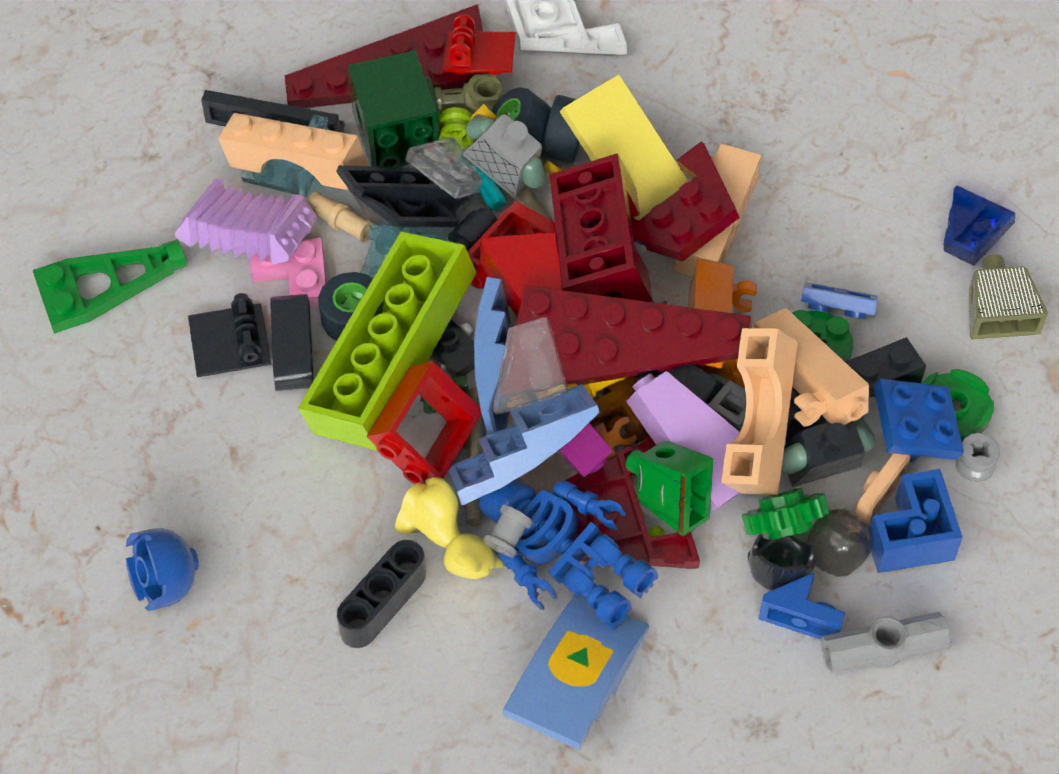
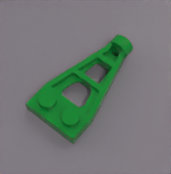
M178 239L158 247L67 258L32 271L55 334L92 321L172 275L175 270L187 267L181 245ZM140 263L144 265L145 273L127 283H120L116 275L117 268ZM103 273L110 278V286L105 292L92 299L81 297L77 287L79 277Z

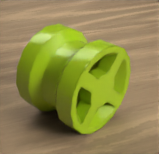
M452 107L442 111L439 115V127L441 129L439 131V143L443 148L450 151H461L469 148L473 143V139L466 133V126L472 116L468 110Z

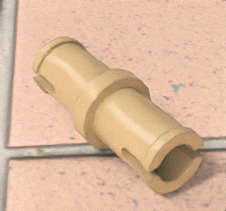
M318 191L313 192L306 201L315 214L327 221L329 227L336 231L343 230L361 242L368 241L374 232L375 224L353 212L352 208L344 202L337 203Z

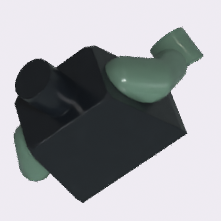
M863 416L845 425L841 423L830 424L828 422L798 432L784 446L781 472L788 475L793 488L860 468L865 452L872 450L875 446V436L864 421Z

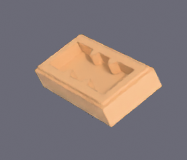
M893 453L880 472L874 470L870 474L863 487V490L866 492L857 504L853 520L855 523L864 528L871 524L873 515L878 514L899 485L901 475L906 474L911 458L910 455Z

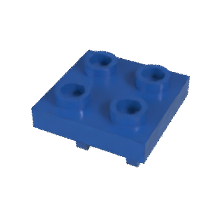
M879 379L873 388L887 453L910 455L909 462L915 461L920 456L957 460L964 453L949 387Z

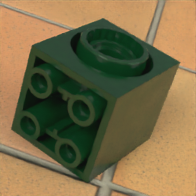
M416 51L347 65L352 111L370 166L401 167L440 158L438 103L432 82L428 76H424Z

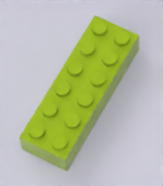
M400 232L298 407L313 434L377 451V447L366 437L409 367L428 361L477 273L465 245ZM384 301L382 314L374 317L376 310Z

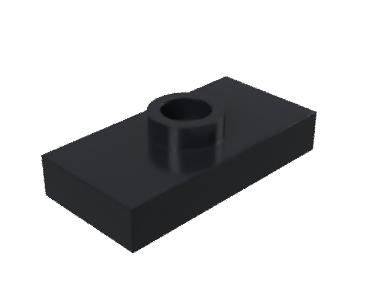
M451 319L431 355L440 364H443L456 380H459L475 369L474 341Z

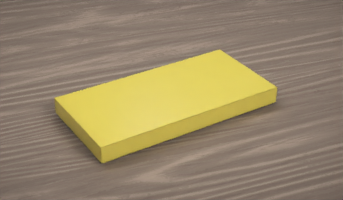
M619 74L560 110L563 118L591 161L612 154H619L637 190L640 216L634 217L636 220H640L654 206L661 204L677 192L683 184L689 182Z

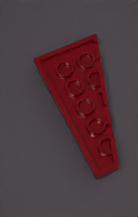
M473 5L284 75L287 104L301 108H312L352 103L347 65L414 50L418 56L424 76L430 78L434 91L435 87H441L442 90L463 88L464 83H468L474 75L486 73L456 74L454 72H443L448 33L454 30V21L461 14H468L473 18L475 31H483L479 5Z
M525 285L501 394L505 398L517 396L519 392L531 390L542 392L552 390V387L573 383L584 385L637 376V373L652 370L663 372L673 370V367L694 363L705 365L736 360L739 355L742 329H752L753 319L749 315Z

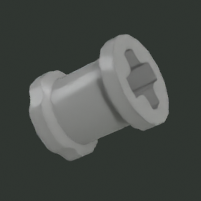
M502 505L499 510L502 514L492 533L490 535L486 534L482 541L497 552L514 558L517 553L515 547L524 530L531 528L534 522L520 511L510 506Z

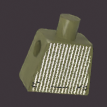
M994 254L985 257L982 260L983 269L974 271L969 287L971 340L1040 335L1048 312L1028 269L1023 266L1005 267L1004 259L1001 255Z

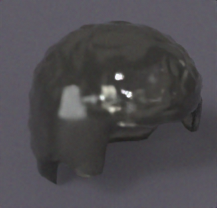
M846 508L831 509L829 514L815 521L809 531L806 543L813 547V562L816 567L830 575L845 577L854 572L868 558L873 547L870 525L861 514Z

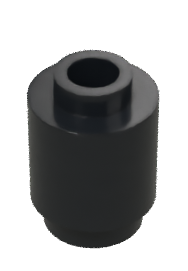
M483 207L473 210L448 234L449 242L465 245L468 252L498 218L490 210Z

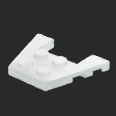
M504 0L521 50L627 54V43L620 24L616 23L585 29L574 0Z

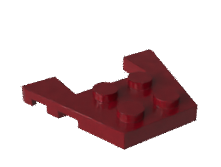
M702 141L677 159L680 169L690 176L692 180L683 184L677 192L661 204L654 206L640 220H636L634 217L631 218L635 243L645 245L648 251L682 262L740 218L717 168Z
M650 435L645 437L644 442L633 448L627 446L618 451L616 457L605 462L595 473L588 474L585 477L577 473L564 480L576 485L578 490L584 493L591 491L597 494L598 500L617 502L626 514L622 516L617 511L604 512L607 516L606 519L613 520L617 526V529L612 530L602 525L600 520L592 514L586 516L578 512L577 506L570 504L579 519L578 529L573 541L592 522L598 527L602 535H607L619 546L618 550L623 555L629 554L636 561L642 559L650 566L699 568L700 558L691 532L685 536L677 532L653 538L649 537L631 476L635 474L626 469V461L634 450L639 449L645 453L656 446ZM584 556L581 561H589L590 559Z

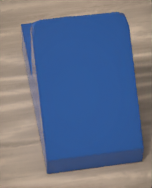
M809 574L765 593L761 602L758 619L821 640L822 636L840 633L845 612L839 611L834 606L825 602L814 603L808 601L815 575Z

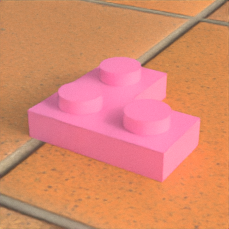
M322 238L302 240L298 250L291 255L288 261L272 264L269 254L262 262H260L258 253L250 259L253 282L288 279L289 295L308 294L309 305H319L318 296L322 287L326 284Z

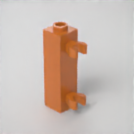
M697 258L689 287L688 307L732 313L733 304L741 312H751L752 300L744 299L741 296L744 294L756 296L757 284L752 281L733 283L732 265ZM724 361L705 365L722 368Z

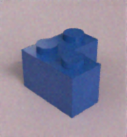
M935 469L901 475L895 496L898 511L873 515L867 537L877 573L955 561L963 536L941 470Z

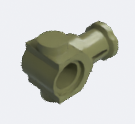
M486 73L474 75L468 83H464L463 88L442 90L441 87H435L439 115L442 111L452 107L466 109L473 115L483 104L491 111L494 104L503 96L501 81L496 75Z

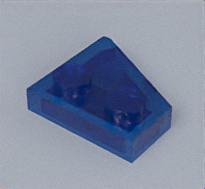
M957 185L953 191V201L949 211L948 227L944 237V252L975 266L1015 223L1016 212Z

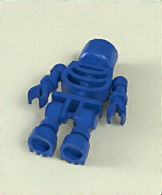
M517 478L502 488L479 498L480 511L495 524H497L502 515L499 512L502 505L510 506L520 511L534 522L531 528L524 530L515 547L517 553L514 558L499 552L498 557L505 567L511 569L515 574L514 580L521 587L525 586L527 588L530 599L539 609L544 610L545 606L538 600V588L542 592L549 591L553 599H557V594L547 581L540 580L537 576L538 570L534 565L549 563L560 554L563 555L548 573L558 584L562 583L575 596L578 597L580 594L586 598L587 604L593 609H597L596 616L613 630L617 624L622 623L623 618L628 616L627 612L632 609L630 601L618 591L609 592V589L602 584L597 586L593 582L596 578L591 572L596 565L603 569L607 565L612 567L614 574L623 578V586L640 599L643 593H647L648 589L654 585V580L658 579L656 569L642 559L636 561L629 554L623 555L618 550L619 546L607 535H602L598 527L592 522L573 541L578 529L579 519L570 504L577 506L578 512L586 516L592 514L606 528L615 530L617 529L616 524L613 520H607L604 512L617 511L622 516H625L624 510L617 502L598 500L597 494L591 491L584 493L578 490L576 485L564 480L554 485V495L545 490H541L536 495L534 488L521 478ZM523 556H524L531 564H527V563L522 559ZM584 556H587L590 560L585 565H582L580 561Z

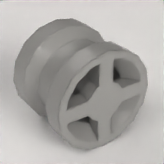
M970 434L962 442L964 453L956 460V467L961 476L969 481H985L992 476L995 470L996 462L1000 456V448L998 443L987 434ZM973 453H979L980 455L973 456Z

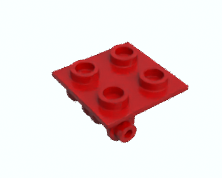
M468 14L459 15L454 21V30L448 33L443 72H454L456 74L490 73L493 75L512 73L516 32L475 31L473 18Z

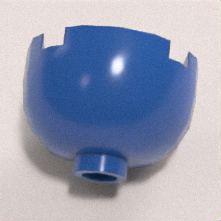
M156 528L131 533L126 541V547L133 546V557L126 558V567L132 589L138 601L144 600L146 597L149 605L145 609L151 611L168 607L182 600L190 591L194 582L195 571L199 568V560L195 549L189 548L186 541L172 530Z

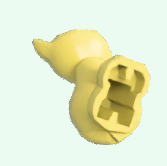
M433 477L427 479L426 484L417 483L409 488L404 496L402 508L395 522L396 532L403 535L422 532L430 541L446 548L444 566L448 572L459 577L479 580L488 576L494 568L504 566L498 557V552L482 541L484 538L476 534H461L457 524L459 499L451 485L444 479Z

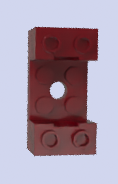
M612 154L549 174L563 290L645 302L653 301L649 272L634 244L631 218L640 216L637 190L619 154Z

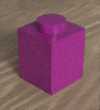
M588 423L570 442L557 452L571 469L585 477L598 471L605 464L606 457L613 450L592 425Z

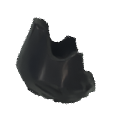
M758 534L751 550L748 552V562L752 577L762 587L771 591L811 574L815 568L813 547L792 535L768 540L763 537V534Z

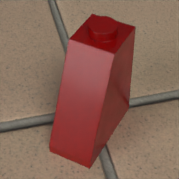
M555 232L481 238L480 265L490 278L502 280L506 302L517 318L525 285L563 290Z

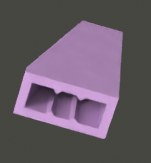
M667 371L657 378H654L651 373L632 386L635 392L626 402L656 445L662 441H670L713 458L710 514L739 495V492L722 484L721 481L726 444L733 442L740 432Z

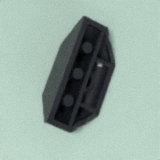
M338 166L336 171L371 223L391 227H456L476 192L475 186L461 169Z

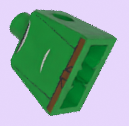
M662 441L645 453L637 449L629 455L626 461V469L638 476L637 498L653 514L682 536H685L710 519L713 458L670 441Z

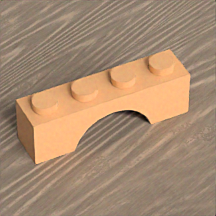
M234 113L218 137L231 168L261 173L269 160L283 159L305 168L321 185L348 190L336 172L338 166H368L358 135Z
M778 328L742 329L737 368L742 375L746 390V414L738 437L733 442L726 444L721 481L722 484L741 494L778 495L798 342Z

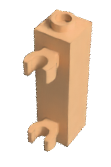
M787 308L754 323V328H778L798 342L792 387L800 394L794 399V402L802 411L797 412L795 418L803 426L815 423L821 415L830 424L841 423L845 425L869 413V384Z

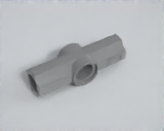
M940 612L902 620L893 617H881L876 619L872 626L822 636L823 659L826 668L831 673L868 665L889 668L902 658L949 649L951 645L950 628L945 616H942ZM878 639H887L894 645L885 646Z

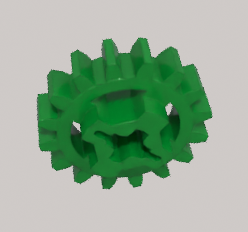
M796 488L778 493V495L763 497V500L758 501L760 507L742 514V520L747 535H756L763 532V534H768L769 540H774L808 531L813 526L812 521L814 519L824 517L830 511L825 493L804 495L802 488Z

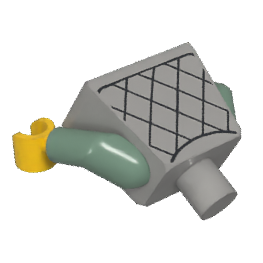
M485 104L470 117L471 120L466 126V133L471 139L476 140L463 155L513 198L526 185L531 188L550 185L549 174L561 171L560 168L548 160L542 166L540 160L542 146L540 142L528 133L524 123L513 121L506 114H502L498 118Z

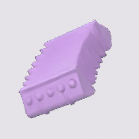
M215 178L182 219V224L175 231V236L190 247L198 240L200 249L209 244L211 253L220 247L221 253L224 256L232 249L235 259L246 252L248 260L258 253L260 262L269 254L271 263L279 264L288 261L291 255L298 250L299 244L305 235L310 233L311 227L317 220V215L304 200L303 195L294 194L286 202H284L282 194L276 200L273 193L265 200L262 192L253 198L251 189L245 195L243 194L242 187L234 192L233 184L225 190L223 180Z

